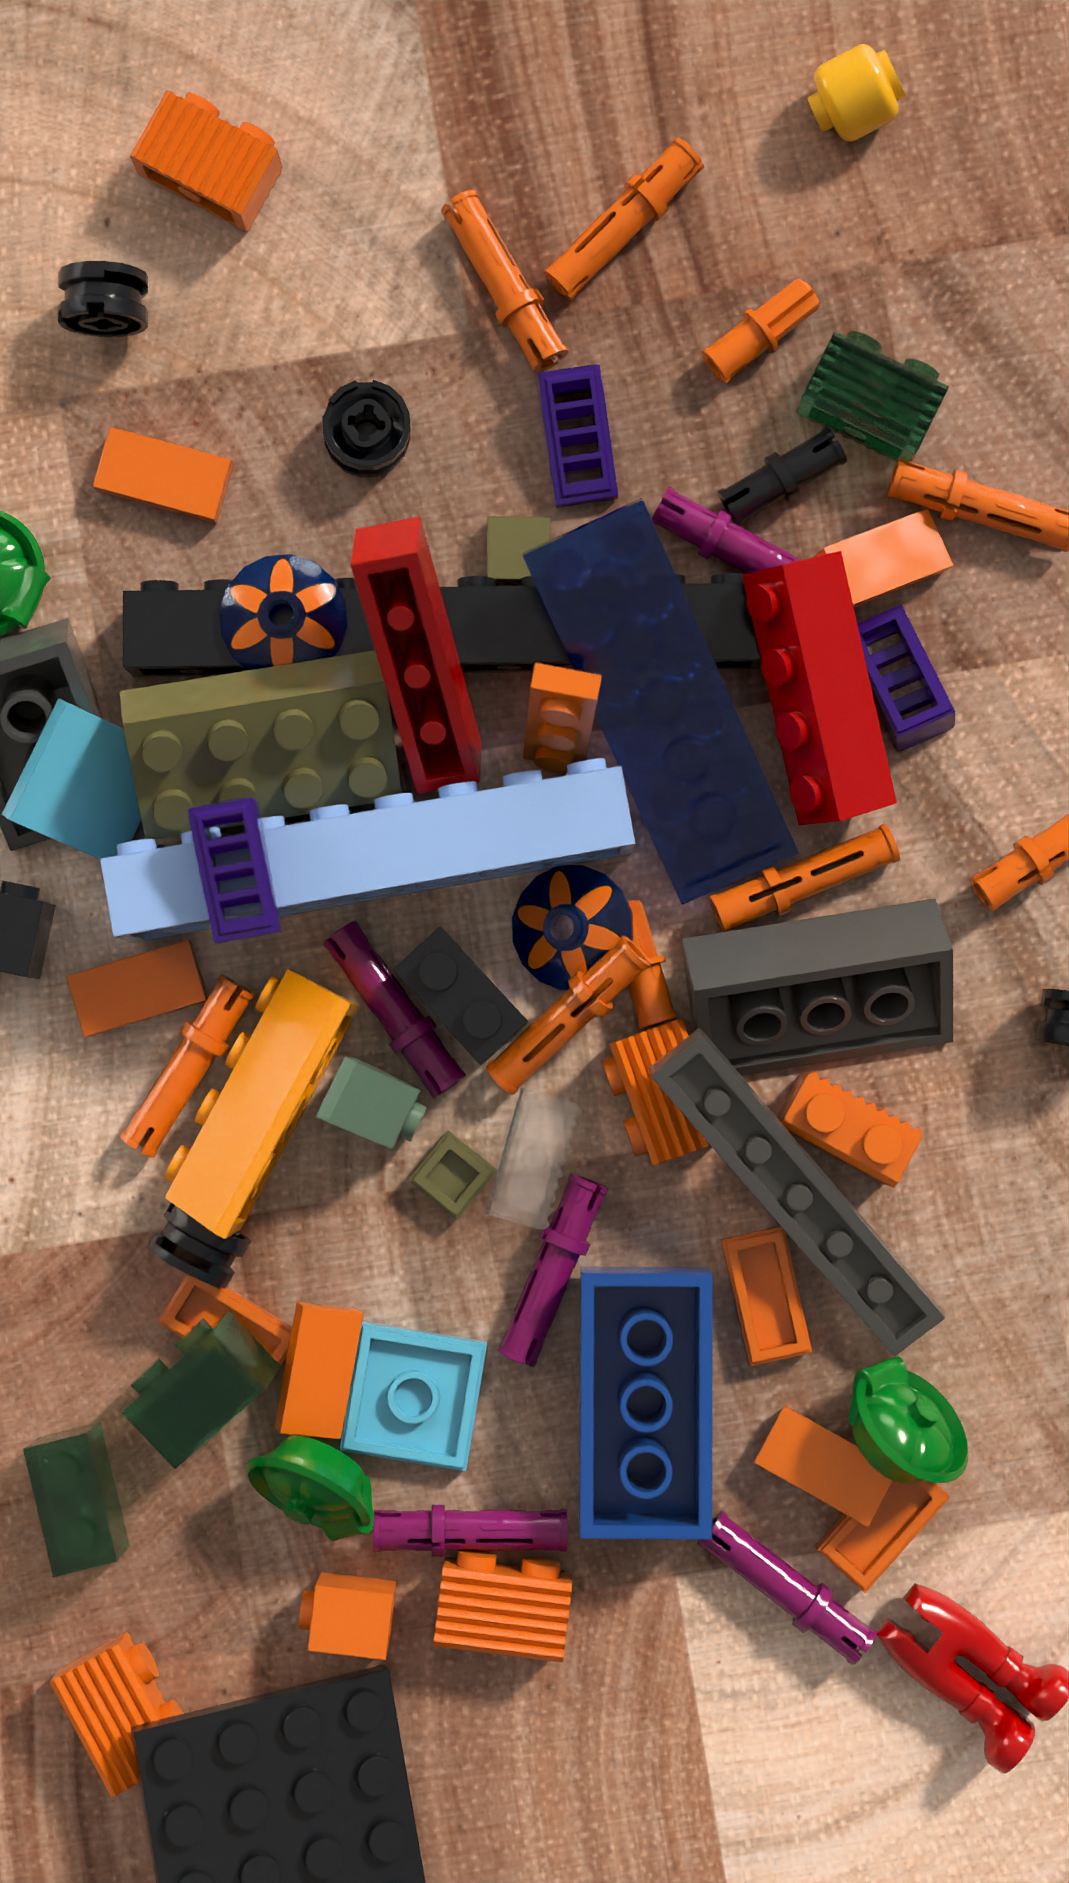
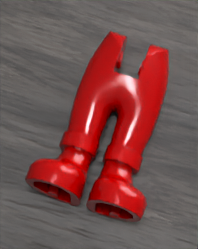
M914 1583L903 1599L919 1613L924 1621L930 1622L942 1632L940 1637L928 1649L909 1630L902 1628L889 1618H886L879 1627L876 1635L893 1660L931 1694L955 1707L959 1714L971 1724L978 1721L985 1735L984 1754L988 1764L1000 1773L1005 1774L1011 1771L1023 1759L1031 1747L1035 1737L1034 1723L1022 1713L995 1697L993 1690L983 1682L977 1681L955 1661V1658L959 1655L964 1657L986 1673L987 1677L996 1685L1008 1689L1027 1711L1042 1722L1053 1718L1068 1701L1069 1671L1057 1664L1034 1667L1022 1663L1023 1656L1012 1647L1006 1646L982 1621L961 1605L935 1590Z

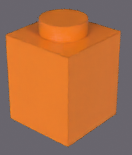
M321 1572L315 1585V1591L304 1589L301 1601L299 1629L310 1630L308 1651L386 1660L390 1645L397 1581Z

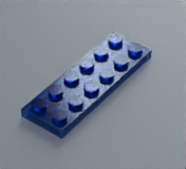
M640 498L523 552L522 556L574 670L602 675L595 716L618 766L622 767L626 784L681 904H686L799 854L643 499Z

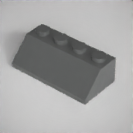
M935 898L682 939L686 983L694 1032L701 1028L741 1076L953 1042V948Z

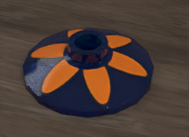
M292 554L265 556L245 566L227 586L219 609L221 636L232 658L247 671L334 657L340 651L348 627L346 601L335 579L316 562ZM284 603L292 607L293 616L287 624L275 625L270 621L269 614L275 605Z
M585 865L556 866L537 875L520 894L512 916V940L522 965L539 982L559 990H568L570 988L568 980L578 971L585 974L618 943V939L623 935L633 941V913L623 890L607 874ZM565 915L572 920L574 925L573 933L568 939H562L556 931L558 920Z

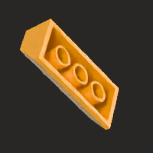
M287 969L282 979L272 975L255 1006V1009L262 1012L263 1015L252 1036L242 1032L225 1061V1066L233 1069L222 1092L212 1088L197 1112L194 1122L203 1127L192 1148L181 1145L166 1170L164 1179L171 1182L172 1185L165 1198L211 1232L224 1239L240 1231L360 1006L293 970Z

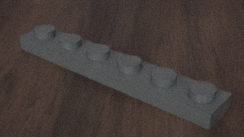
M698 1028L649 1067L652 1079L894 1357L945 1319L941 1307L701 1028Z

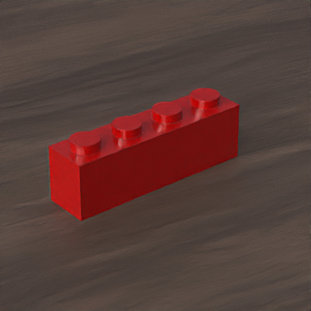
M418 516L355 529L350 566L416 792L421 794L437 791L440 787L461 782L476 781L479 783L482 741L421 517Z
M833 552L742 574L747 595V608L752 617L761 657V671L769 692L775 719V732L783 754L790 785V798L795 807L798 825L839 822L897 804L842 552Z

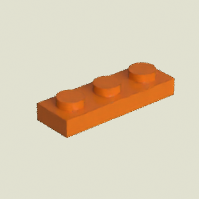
M535 663L530 687L523 759L533 760L539 768L558 773L568 772L567 765L587 760L602 675Z

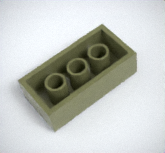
M375 650L120 691L122 724L145 839L178 836L184 832L191 831L187 811L189 808L253 797L258 801L261 818L284 816L286 818L310 814L309 811L326 806L347 804L348 807L370 804L374 803V799L402 793L389 696ZM238 822V823L227 824V825L216 826V827H218V828H226V827L244 825V822Z

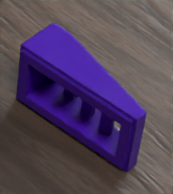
M592 364L537 374V388L556 508L618 499L600 365ZM589 392L590 399L554 404L555 396ZM588 416L593 418V426L558 431L557 421ZM597 443L598 452L562 457V447ZM599 467L601 469L602 478L566 484L565 473Z
M902 604L858 623L875 705L897 752L909 749L951 730L955 726V710ZM896 633L899 634L901 642L870 655L867 646ZM909 656L912 664L881 677L879 669ZM918 680L920 681L922 688L898 699H892L891 692ZM928 704L931 706L930 709L905 720L901 717Z
M253 797L187 809L214 943L219 944L282 932L258 801ZM244 822L245 834L211 839V827ZM244 849L250 850L251 861L216 867L214 855ZM255 875L256 888L221 894L219 882ZM255 902L261 903L263 914L226 921L224 908Z

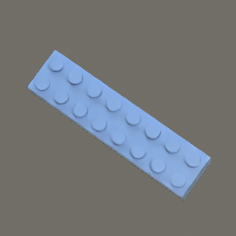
M604 758L590 759L567 765L568 772L566 776L542 780L541 770H529L503 776L504 787L483 791L478 790L476 781L461 782L438 788L440 797L438 799L416 802V800H413L412 793L388 795L374 799L375 810L359 813L349 811L347 804L326 806L309 811L311 821L292 825L290 822H285L284 816L261 818L278 915L283 917L630 855L635 846V839L622 767L607 768ZM210 828L211 839L228 837L227 833H220V828ZM191 831L181 834L182 844L168 847H165L163 844L156 845L155 839L130 841L116 845L118 856L100 859L113 937L137 943L211 929ZM249 849L214 855L216 867L252 860ZM255 875L219 882L221 894L257 887ZM260 902L224 908L226 921L263 914Z

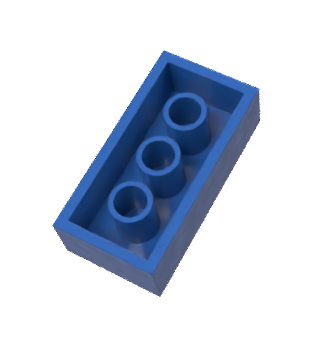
M580 1267V1539H712L713 1274L708 1267Z

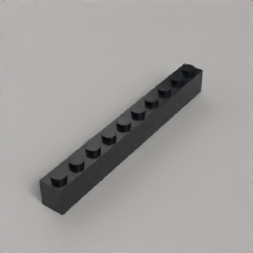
M742 573L712 575L711 583L685 584V576L680 574H656L647 577V584L623 585L621 576L607 574L587 576L584 578V585H559V578L555 576H526L521 578V586H495V579L492 577L468 576L457 579V587H440L463 673L534 672L535 663L576 671L761 669V657L752 617L747 608V595ZM354 578L331 580V584L336 587L334 597L323 607L309 614H306L301 600L294 594L305 587V581L295 579L294 593L277 591L269 594V581H267V589L262 590L267 592L268 595L260 603L257 615L240 607L230 596V587L234 584L242 583L237 580H208L204 582V590H179V583L149 580L140 583V591H123V668L133 677L217 676L273 667L269 654V637L284 639L294 636V663L375 650ZM306 615L323 624L333 634L337 644L335 649L330 651L316 649L295 637L303 627ZM257 616L262 630L268 637L250 649L233 651L230 648V640L234 632L243 623Z

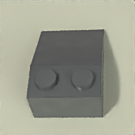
M69 618L0 639V827L10 851L52 839L10 821L2 815V812L58 698L103 719L88 669Z

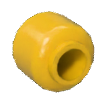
M860 44L821 64L816 69L814 81L818 92L807 97L822 132L834 127L840 138L853 142L894 121L899 113L898 100L906 97L886 50L884 49L876 54L869 45Z

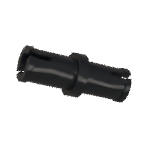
M825 427L817 435L781 456L777 452L770 454L764 458L765 465L726 489L719 490L717 492L726 512H731L733 523L741 526L743 522L783 498L791 502L800 496V488L837 466L847 463V457L838 440L834 442L832 440L835 438L832 430L829 427Z

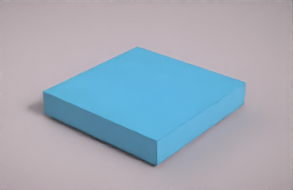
M58 698L2 815L10 821L98 859L118 856L116 845L130 842L141 822L124 729Z
M362 1321L340 1451L466 1472L487 1341Z

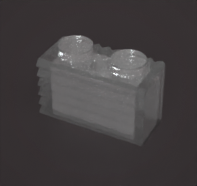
M521 1087L486 1214L540 1230L550 1226L548 1216L554 1213L551 1203L557 1201L554 1191L561 1188L558 1178L564 1175L561 1166L568 1163L564 1154L571 1150L567 1141L574 1138L571 1128L578 1125L574 1116L581 1113L576 1102Z

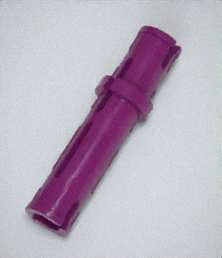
M671 487L667 488L650 520L651 524L658 525L699 547L698 555L709 559L712 554L745 573L801 560L730 521L732 515L721 509L719 514H716L675 492Z
M352 921L331 935V938L323 942L325 949L329 951L334 960L340 965L349 981L392 1039L389 1046L396 1055L402 1053L421 1078L422 1083L433 1099L449 1090L467 1076L434 1032L437 1025L430 1016L424 1018L419 1009L415 1007L381 956L377 954L369 943L368 938L356 921Z
M570 1173L562 1199L550 1225L544 1224L539 1237L544 1240L539 1250V1255L515 1308L509 1328L506 1330L502 1343L497 1350L503 1356L521 1364L525 1363L531 1367L536 1366L543 1342L562 1301L573 1269H575L580 1255L586 1256L591 1245L586 1240L596 1213L608 1191L607 1187L583 1176Z
M432 1505V1510H374L373 1552L396 1550L432 1551V1557H444L445 1551H567L568 1546L567 1509L544 1511L445 1510V1505Z
M720 1511L713 1519L715 1524L712 1526V1539H699L697 1544L701 1548L707 1549L794 1617L792 1623L794 1627L802 1633L809 1629L845 1657L848 1663L855 1665L862 1658L859 1650L861 1649L865 1653L868 1651L876 1637L877 1631L872 1627H868L832 1599L833 1590L824 1583H820L817 1586L727 1517L728 1515L724 1511Z

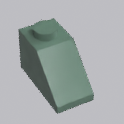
M345 1057L316 1117L392 1149L396 1146L400 1137L411 1142L427 1107L417 1103L423 1091L422 1089L356 1057Z

